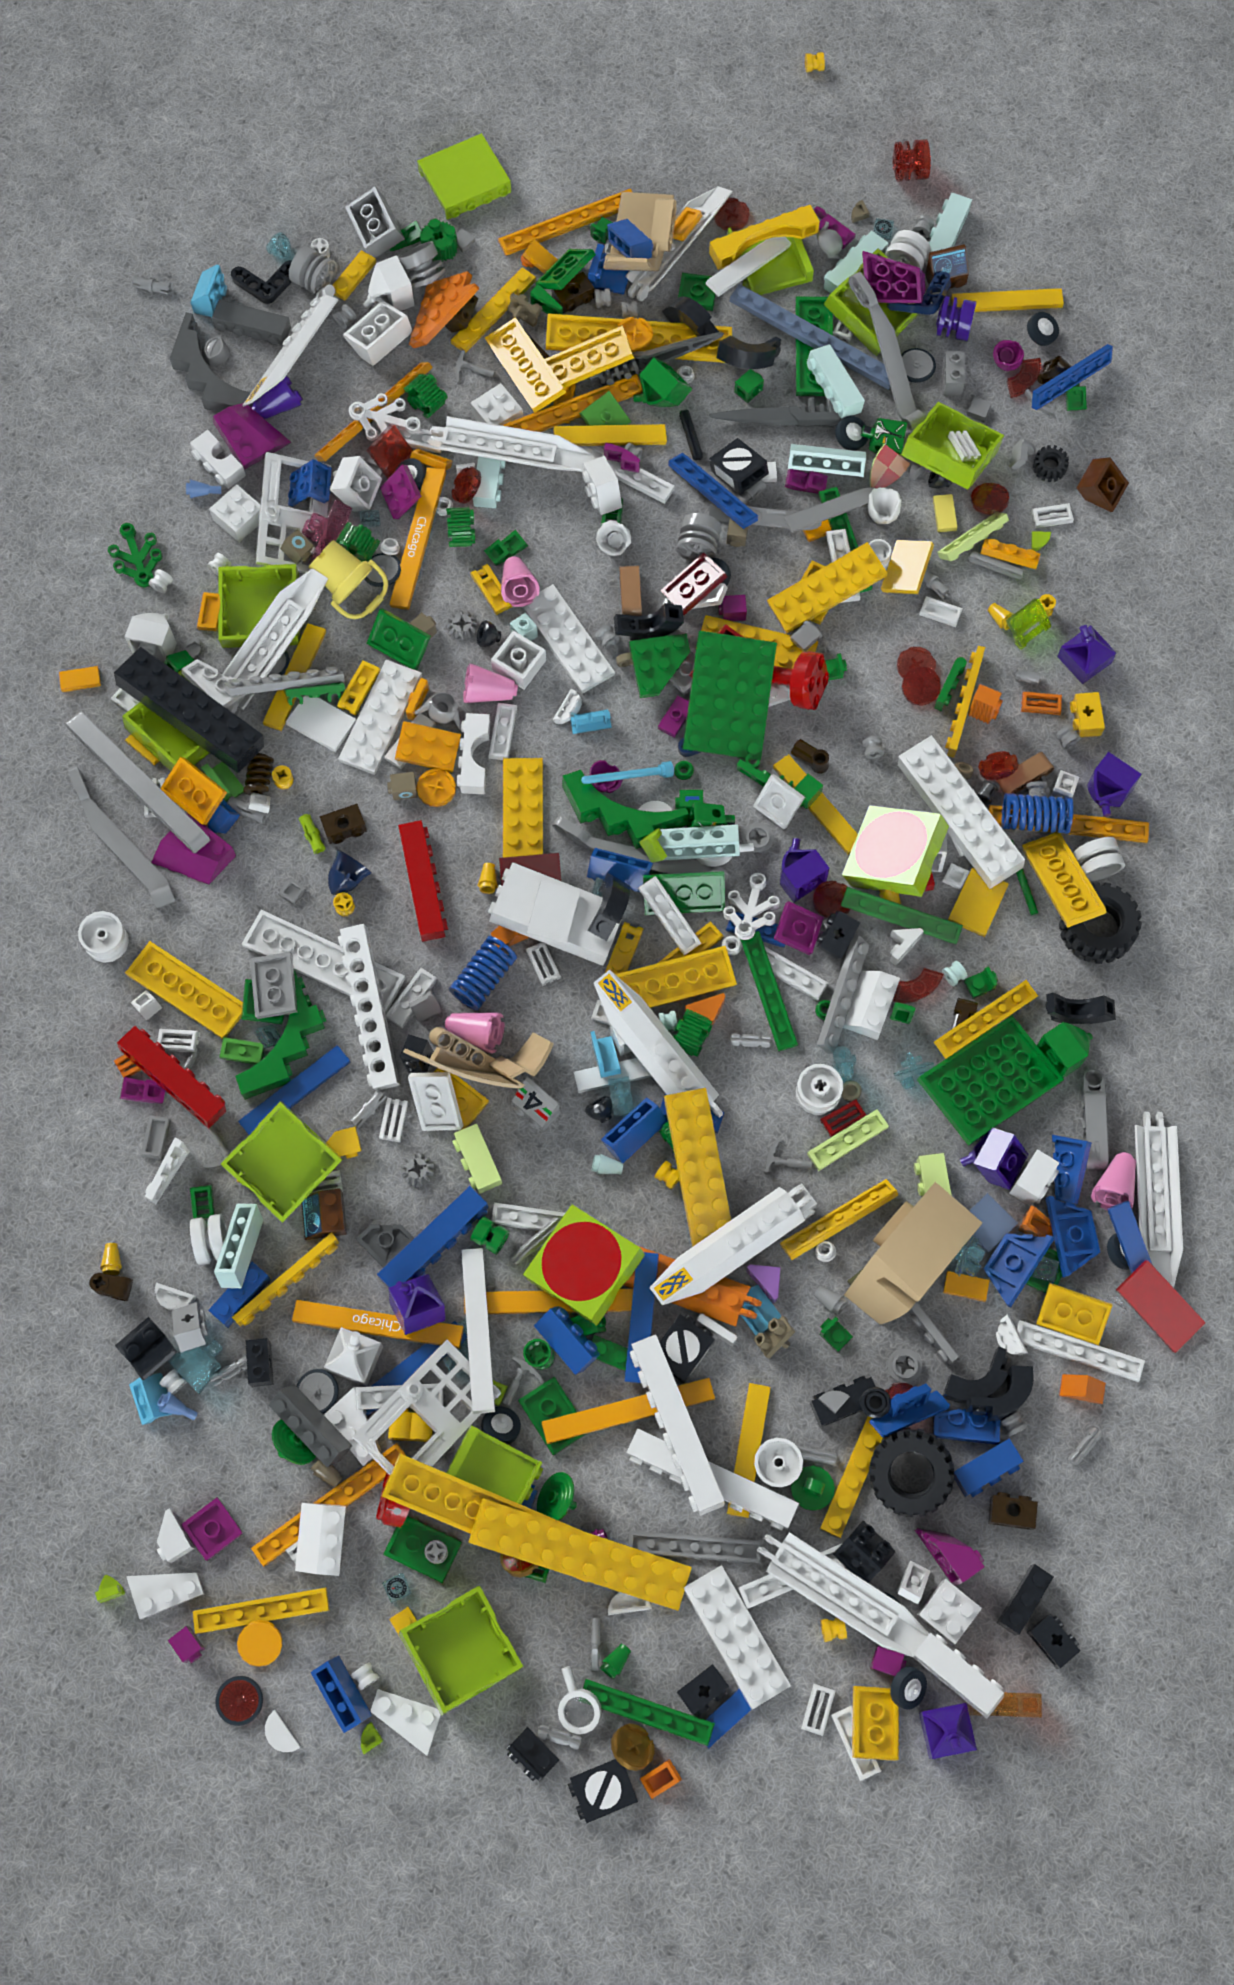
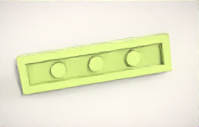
M995 512L938 551L939 558L948 561L956 560L959 554L972 549L975 543L985 540L993 531L1001 529L1004 526L1003 524L1009 521L1007 514Z
M878 1109L813 1148L807 1152V1155L817 1170L820 1171L888 1129L889 1125Z

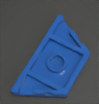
M1048 1196L1045 1200L1062 1277L1066 1278L1098 1255L1100 1247L1090 1210L1078 1208L1072 1203H1063L1055 1200L1053 1196Z
M1006 1233L983 1268L1008 1307H1012L1054 1241L1052 1236L1036 1237L1032 1234L1019 1236Z

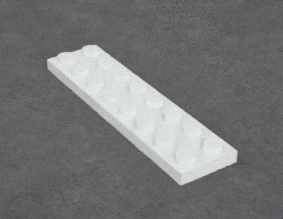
M261 910L242 942L243 947L262 956L291 952L293 969L348 996L353 995L352 987L348 986L346 975H349L348 967H344L342 956L345 955L344 948L266 911ZM375 962L385 1013H387L405 980V976ZM358 964L355 969L356 973L364 970V964ZM368 983L360 986V992L363 993L368 990Z

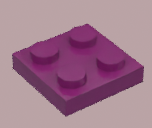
M402 464L380 487L393 519H400L421 497L408 465Z
M788 901L785 903L774 940L807 955H811L824 917Z
M218 1497L181 1524L206 1561L210 1560L244 1534Z

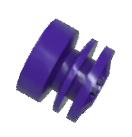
M945 296L937 317V336H941L942 329L946 328L947 338L952 330H956L955 339L968 341L976 301L964 299L962 306L957 307L956 297H954L953 306L948 305L950 296Z

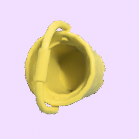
M335 540L331 541L308 567L309 569L313 568L328 578L325 587L332 593L333 601L331 605L346 618L360 619L369 613L371 614L381 604L387 593L388 580L384 571L373 560L361 562ZM374 568L383 579L382 592L373 599L364 612L360 614L347 613L339 605Z

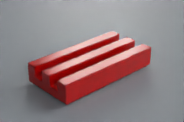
M857 1099L824 1116L820 1121L825 1126L824 1128L828 1131L829 1136L833 1137L867 1115ZM855 1106L857 1108L828 1124V1120ZM857 1113H860V1116H858V1117L852 1119L851 1121H849V1122L843 1124L842 1126L836 1128L835 1130H832V1127H834V1126L840 1124L841 1122H843V1121L849 1119L850 1117L856 1115Z

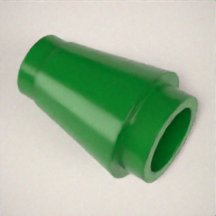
M621 1643L602 1660L600 1669L612 1679L619 1676L631 1650Z

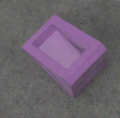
M750 1264L746 1272L774 1304L778 1299L781 1267Z

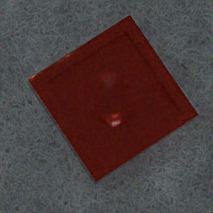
M390 424L366 451L386 478L389 479L402 461L410 459L413 450L396 426Z

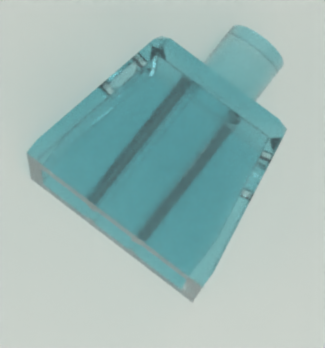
M214 1339L206 1348L199 1346L184 1352L180 1351L168 1362L200 1394L210 1382V1377L220 1369L221 1365L214 1357L223 1348Z

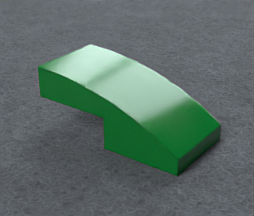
M417 221L400 229L405 239L390 248V251H396L420 241L422 229Z
M515 529L502 541L496 540L484 552L495 565H499L524 550L528 545Z

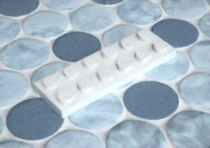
M553 584L540 591L531 604L522 607L525 613L537 625V630L582 694L615 675V671Z
M385 660L338 758L339 762L373 775L376 774L408 707L410 693L415 691L422 677V672Z
M722 1565L684 1587V1592L751 1710L791 1686Z

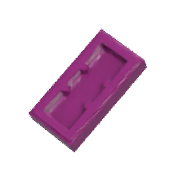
M677 695L659 723L658 729L675 738L687 719L689 701Z

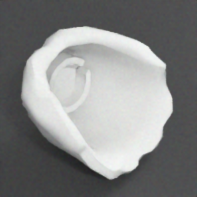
M874 488L869 494L868 511L875 523L885 525L897 519L902 503L898 491L886 488Z
M609 520L604 522L598 529L596 542L599 548L607 555L618 556L623 554L630 545L631 534L629 529L623 524Z

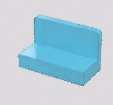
M591 1031L592 1046L601 1078L621 1074L612 1036L596 1039L595 1031Z
M755 1285L750 1289L747 1296L760 1300L762 1302L761 1307L745 1302L743 1308L754 1311L757 1317L756 1319H751L743 1315L741 1316L753 1333L757 1335L758 1333H765L769 1329V1322L773 1318L779 1319L781 1314L759 1285Z
M162 1373L153 1374L145 1380L139 1377L129 1384L142 1425L149 1424L159 1417L172 1415L159 1412V1406H157L161 1395L168 1392L166 1387H162L159 1384L163 1379Z

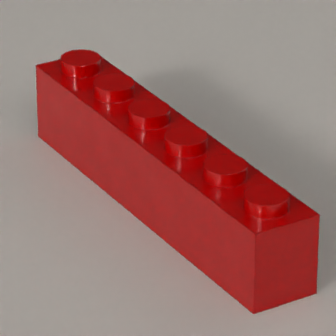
M422 820L399 824L398 827L421 940L425 942L446 937L445 930H448L446 918L442 919L441 912H444L443 901L438 900L437 893H441L439 881L434 882L433 875H437L435 863L430 862L433 852L431 844L427 845L426 839L430 838L427 826L423 827Z
M136 1026L131 1028L117 1042L119 1050L209 1129L226 1113V1102L218 1094L214 1096L205 1082L197 1081L195 1074L190 1069H184L179 1065L180 1061L174 1055L169 1056L164 1052L165 1048L159 1042L154 1043L147 1031L143 1028L139 1030Z

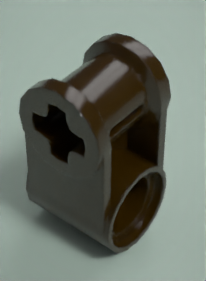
M1057 356L1044 363L1043 371L1038 375L1037 380L1040 384L1044 385L1072 366L1061 356Z
M96 1273L91 1276L89 1285L99 1295L128 1301L134 1280L123 1276ZM103 1280L105 1285H101L99 1288L96 1284L97 1282L101 1283Z

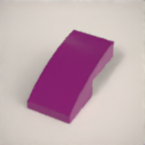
M605 442L604 456L607 460L621 462L622 470L640 472V459L636 455L622 447Z
M789 469L785 487L819 494V491L826 490L828 476L814 471L805 473L800 470Z
M124 1077L119 1099L163 1104L165 1090L154 1080L146 1079L143 1081Z

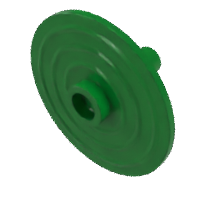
M282 1419L275 1423L271 1435L280 1458H285L289 1462L298 1465L308 1464L315 1459L316 1455Z
M558 1472L547 1479L538 1496L537 1512L560 1521L569 1509H576L577 1503L573 1501L574 1482L570 1475Z

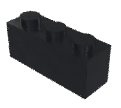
M865 1376L854 1379V1384L846 1387L845 1384L834 1387V1391H841L850 1396L836 1413H833L819 1400V1397L825 1392L814 1395V1400L810 1402V1406L819 1427L822 1428L861 1412L860 1399L863 1392L868 1388L876 1387L872 1377L866 1379Z
M1036 1564L1030 1565L996 1623L1013 1635H1020L1054 1576Z

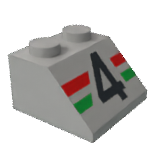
M527 1077L523 1082L525 1086L519 1088L512 1099L513 1111L519 1117L524 1115L529 1120L528 1124L534 1130L540 1129L544 1133L560 1115L559 1104Z

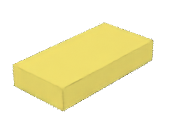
M953 495L933 496L937 531H957Z

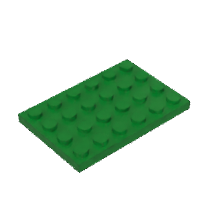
M706 631L698 632L683 750L744 759L747 755L751 754V760H761L776 654V642Z
M1012 1015L919 1076L917 1081L969 1146L983 1137L992 1128H996L1062 1083L1064 1078Z

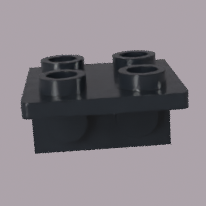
M150 1317L146 1318L115 1345L120 1353L131 1363L142 1380L153 1375L161 1365L169 1361L177 1352L163 1331Z
M862 1521L833 1555L850 1572L869 1583L883 1569L894 1555L895 1550L888 1541L883 1540L876 1533L871 1525Z
M526 1727L512 1744L506 1747L509 1750L508 1757L516 1765L520 1762L526 1768L523 1772L532 1781L535 1779L541 1781L560 1760L529 1727Z

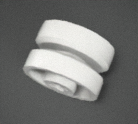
M901 230L894 235L885 255L889 259L909 264L922 270L924 263L929 257V252H931L929 242L919 233L911 230Z
M1114 837L1095 839L1080 846L1073 853L1090 882L1113 876L1125 867L1122 855L1117 853L1119 847Z
M105 911L94 912L86 916L80 924L78 930L79 941L88 955L94 960L103 963L113 962L120 958L127 950L129 944L128 933L119 918L114 914Z
M814 1064L807 1067L800 1074L796 1086V1099L800 1107L813 1115H824L833 1111L838 1105L843 1091V1080L840 1074L831 1066Z
M222 1214L211 1215L208 1219V1226L202 1217L190 1220L191 1243L196 1262L199 1266L210 1264L212 1254L218 1261L227 1234Z
M773 1438L767 1440L759 1447L755 1454L754 1465L757 1475L764 1483L772 1487H784L791 1485L798 1479L803 1467V1458L801 1451L793 1442L785 1438ZM775 1459L783 1460L781 1467L775 1466Z

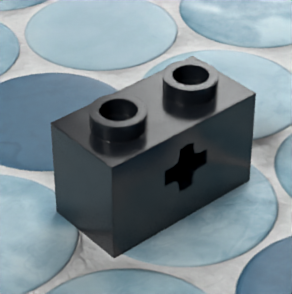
M836 911L835 914L831 913L826 922L828 926L825 932L822 930L816 941L819 943L816 947L837 959H841L861 923L841 911ZM839 929L838 934L840 935V937L834 938L835 934L833 933V931Z
M408 1034L399 1057L408 1073H427L430 1064L411 1057L403 1051L408 1049L427 1058H431L434 1051L428 1040Z
M268 1338L245 1340L248 1384L251 1387L274 1385L271 1342Z
M1049 1614L1032 1627L1027 1634L1054 1667L1061 1669L1080 1652V1649L1077 1647L1079 1643L1071 1634H1066L1062 1629L1064 1625L1057 1616L1052 1617ZM1052 1636L1059 1637L1058 1644L1052 1645Z
M712 1664L676 1693L692 1715L697 1712L700 1716L710 1708L708 1706L710 1701L715 1698L718 1702L728 1694L726 1689L729 1685ZM700 1685L710 1688L707 1698L698 1695Z

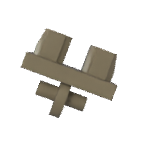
M514 293L511 294L507 310L513 314L512 319L515 317L518 321L522 319L534 327L537 324L538 317L541 315L542 306L537 303L531 305L528 303L527 296L523 294L519 296Z
M783 1315L779 1319L773 1318L769 1322V1330L765 1334L758 1333L754 1337L758 1347L765 1357L769 1359L781 1346L787 1349L790 1346L788 1339L795 1333L788 1319Z

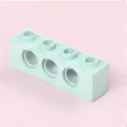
M738 825L660 829L662 835L658 838V841L667 854L664 860L740 856Z

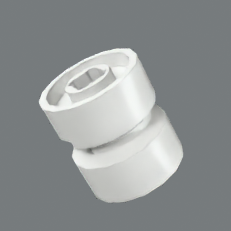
M875 539L869 545L886 570L892 552L891 546L885 540Z

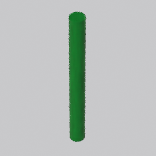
M1022 868L1016 872L1029 912L1031 915L1038 914V910Z

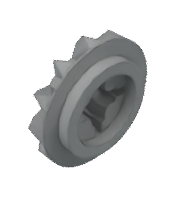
M461 610L459 613H453L448 618L447 630L455 639H469L477 631V620L470 612L466 613ZM461 619H463L464 624H466L464 625L463 631L461 630L459 625Z
M752 823L743 830L742 843H753L754 851H751L752 853H762L769 850L773 844V832L763 823ZM755 832L759 837H763L760 845H758L756 840H752L755 837Z
M413 1153L405 1158L401 1165L403 1179L412 1186H423L434 1175L435 1169L432 1160L422 1153ZM415 1162H417L419 1167L423 1166V1169L420 1170L421 1177L415 1171L412 1172V1169L415 1168Z
M898 1349L888 1359L887 1370L891 1378L899 1383H911L921 1374V1359L917 1353L910 1349ZM908 1358L907 1365L912 1369H906L902 1375V1368L898 1364L903 1363Z

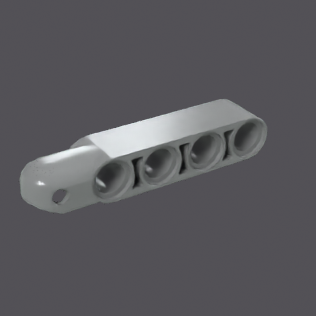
M1088 1069L1082 1076L1081 1095L1083 1141L1092 1143L1086 1169L1106 1170L1108 1168V1135L1105 1077L1097 1069Z

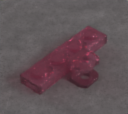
M335 499L327 518L313 513L310 519L306 520L302 534L310 540L317 542L308 564H311L331 541L337 540L353 508Z

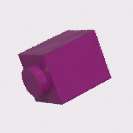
M745 594L724 596L721 605H718L719 615H722L723 619L729 621H746L747 606Z
M185 1626L168 1639V1642L183 1663H194L202 1656L201 1652L205 1649L189 1626Z
M876 1646L870 1668L895 1677L901 1669L906 1667L907 1661L903 1660L904 1654Z

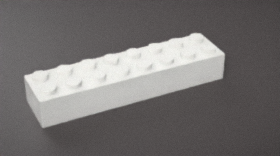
M932 735L898 756L899 768L931 811L942 815L949 825L948 834L960 847L965 857L989 889L1023 868L1024 857Z
M656 1334L631 1344L633 1349L630 1351L632 1362L635 1368L639 1367L641 1370L638 1372L643 1388L648 1387L649 1392H646L647 1399L651 1408L656 1407L655 1418L659 1428L665 1429L666 1433L663 1434V1438L668 1450L672 1448L674 1454L671 1455L676 1470L681 1469L683 1475L680 1476V1480L684 1490H689L691 1496L688 1498L693 1512L698 1511L701 1516L723 1507V1496Z

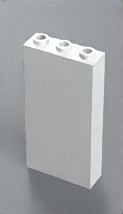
M512 862L510 869L506 868L502 880L505 881L503 886L499 885L495 896L498 899L496 903L492 901L488 913L491 914L489 922L526 936L541 880L579 890L580 895L566 947L537 938L533 939L604 966L620 923H616L607 941L587 931L601 906L603 898Z

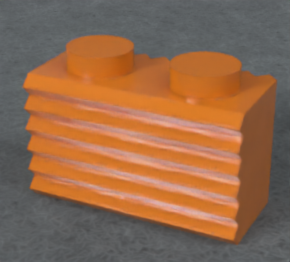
M980 684L973 697L968 716H972V718L979 719L987 724L991 722V719L996 720L1003 700L1000 699L1002 693Z

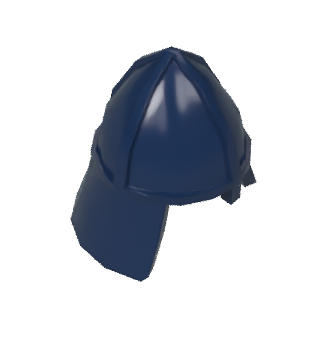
M337 849L334 862L328 874V887L331 894L337 895L342 892L352 891L372 872L348 854Z

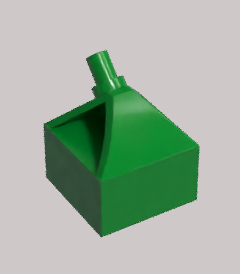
M653 357L639 375L643 392L642 394L634 395L633 401L647 403L655 407H675L682 403L693 388L669 364Z
M1062 1022L1045 1033L1037 1046L1064 1078L1082 1066L1088 1057L1090 1041L1093 1039V1035L1086 1033L1079 1027Z

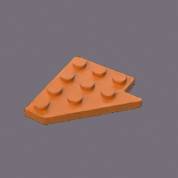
M468 271L437 280L426 286L416 323L411 333L409 345L412 348L427 345L479 290L475 283L470 284L472 275Z

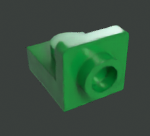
M602 217L597 224L592 223L590 225L591 237L597 242L601 241L606 244L607 240H609L607 224L613 222Z
M1079 383L1065 392L1066 411L1087 409L1086 386H1080Z
M841 653L836 655V659L825 660L829 680L842 679L844 671H847L846 660H842Z
M989 966L984 968L983 972L964 979L972 999L995 990L998 982L996 973L991 971Z
M581 1315L570 1318L574 1324L582 1328L585 1337L606 1332V1319L604 1316L597 1326Z
M835 1316L832 1320L828 1318L820 1326L822 1330L819 1335L838 1353L853 1336L838 1322L839 1319Z

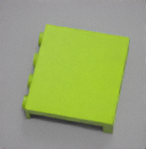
M482 133L417 160L419 173L429 183L445 211L447 220L456 218L464 212L472 211L480 205L489 204L492 200L505 197L511 193V181Z
M731 227L728 228V235L732 233ZM786 237L791 242L790 247L743 279V286L759 295L812 282L814 270L802 240ZM762 240L752 245L747 250H745L741 256H743L744 254H746L747 252H749L765 240Z
M471 1425L446 1473L522 1505L524 1499H529L533 1491L531 1485L534 1479H539L543 1468L540 1467L541 1461L524 1454Z

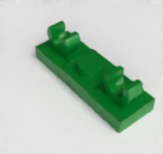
M338 682L283 689L289 705H292L294 697L299 698V704H303L301 695L318 698L321 694H326L327 700L331 702L332 694H337V698L340 700L341 692L345 691V684Z
M751 754L746 756L745 762L740 759L736 764L737 770L764 787L771 774L765 770L760 771L757 769L760 766V760L758 759L755 764H750ZM781 775L779 778L784 781L785 776ZM790 781L788 785L793 787V781Z

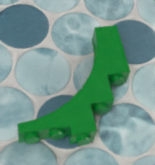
M582 770L562 775V788L580 824L592 822L599 818L607 836L619 835L627 831L635 849L641 848L642 846L639 842L658 828H683L688 824L689 813L686 807L662 812L636 810L610 800L597 791L591 783L583 784L581 779L585 775Z
M295 971L294 979L298 1012L290 1013L281 1038L267 1056L252 1068L235 1076L244 1100L284 1086L290 1082V1076L293 1073L290 1065L287 1063L308 1056L306 1049L310 1048L306 1035L325 1029L323 1022L327 1020L323 1009L319 1011L317 1005L312 1006L309 995H304L302 990L306 988L302 976L298 977Z

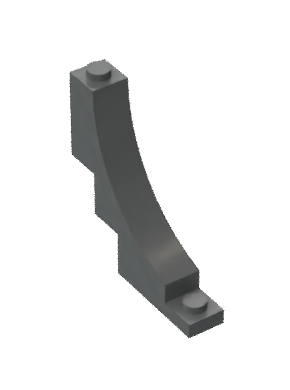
M186 312L169 358L172 368L187 372L185 379L189 389L204 392L201 398L204 409L220 412L229 406L244 403L249 397L250 392L240 390L224 382L205 363L201 355L197 322H195L192 313ZM254 402L248 404V406L252 407Z

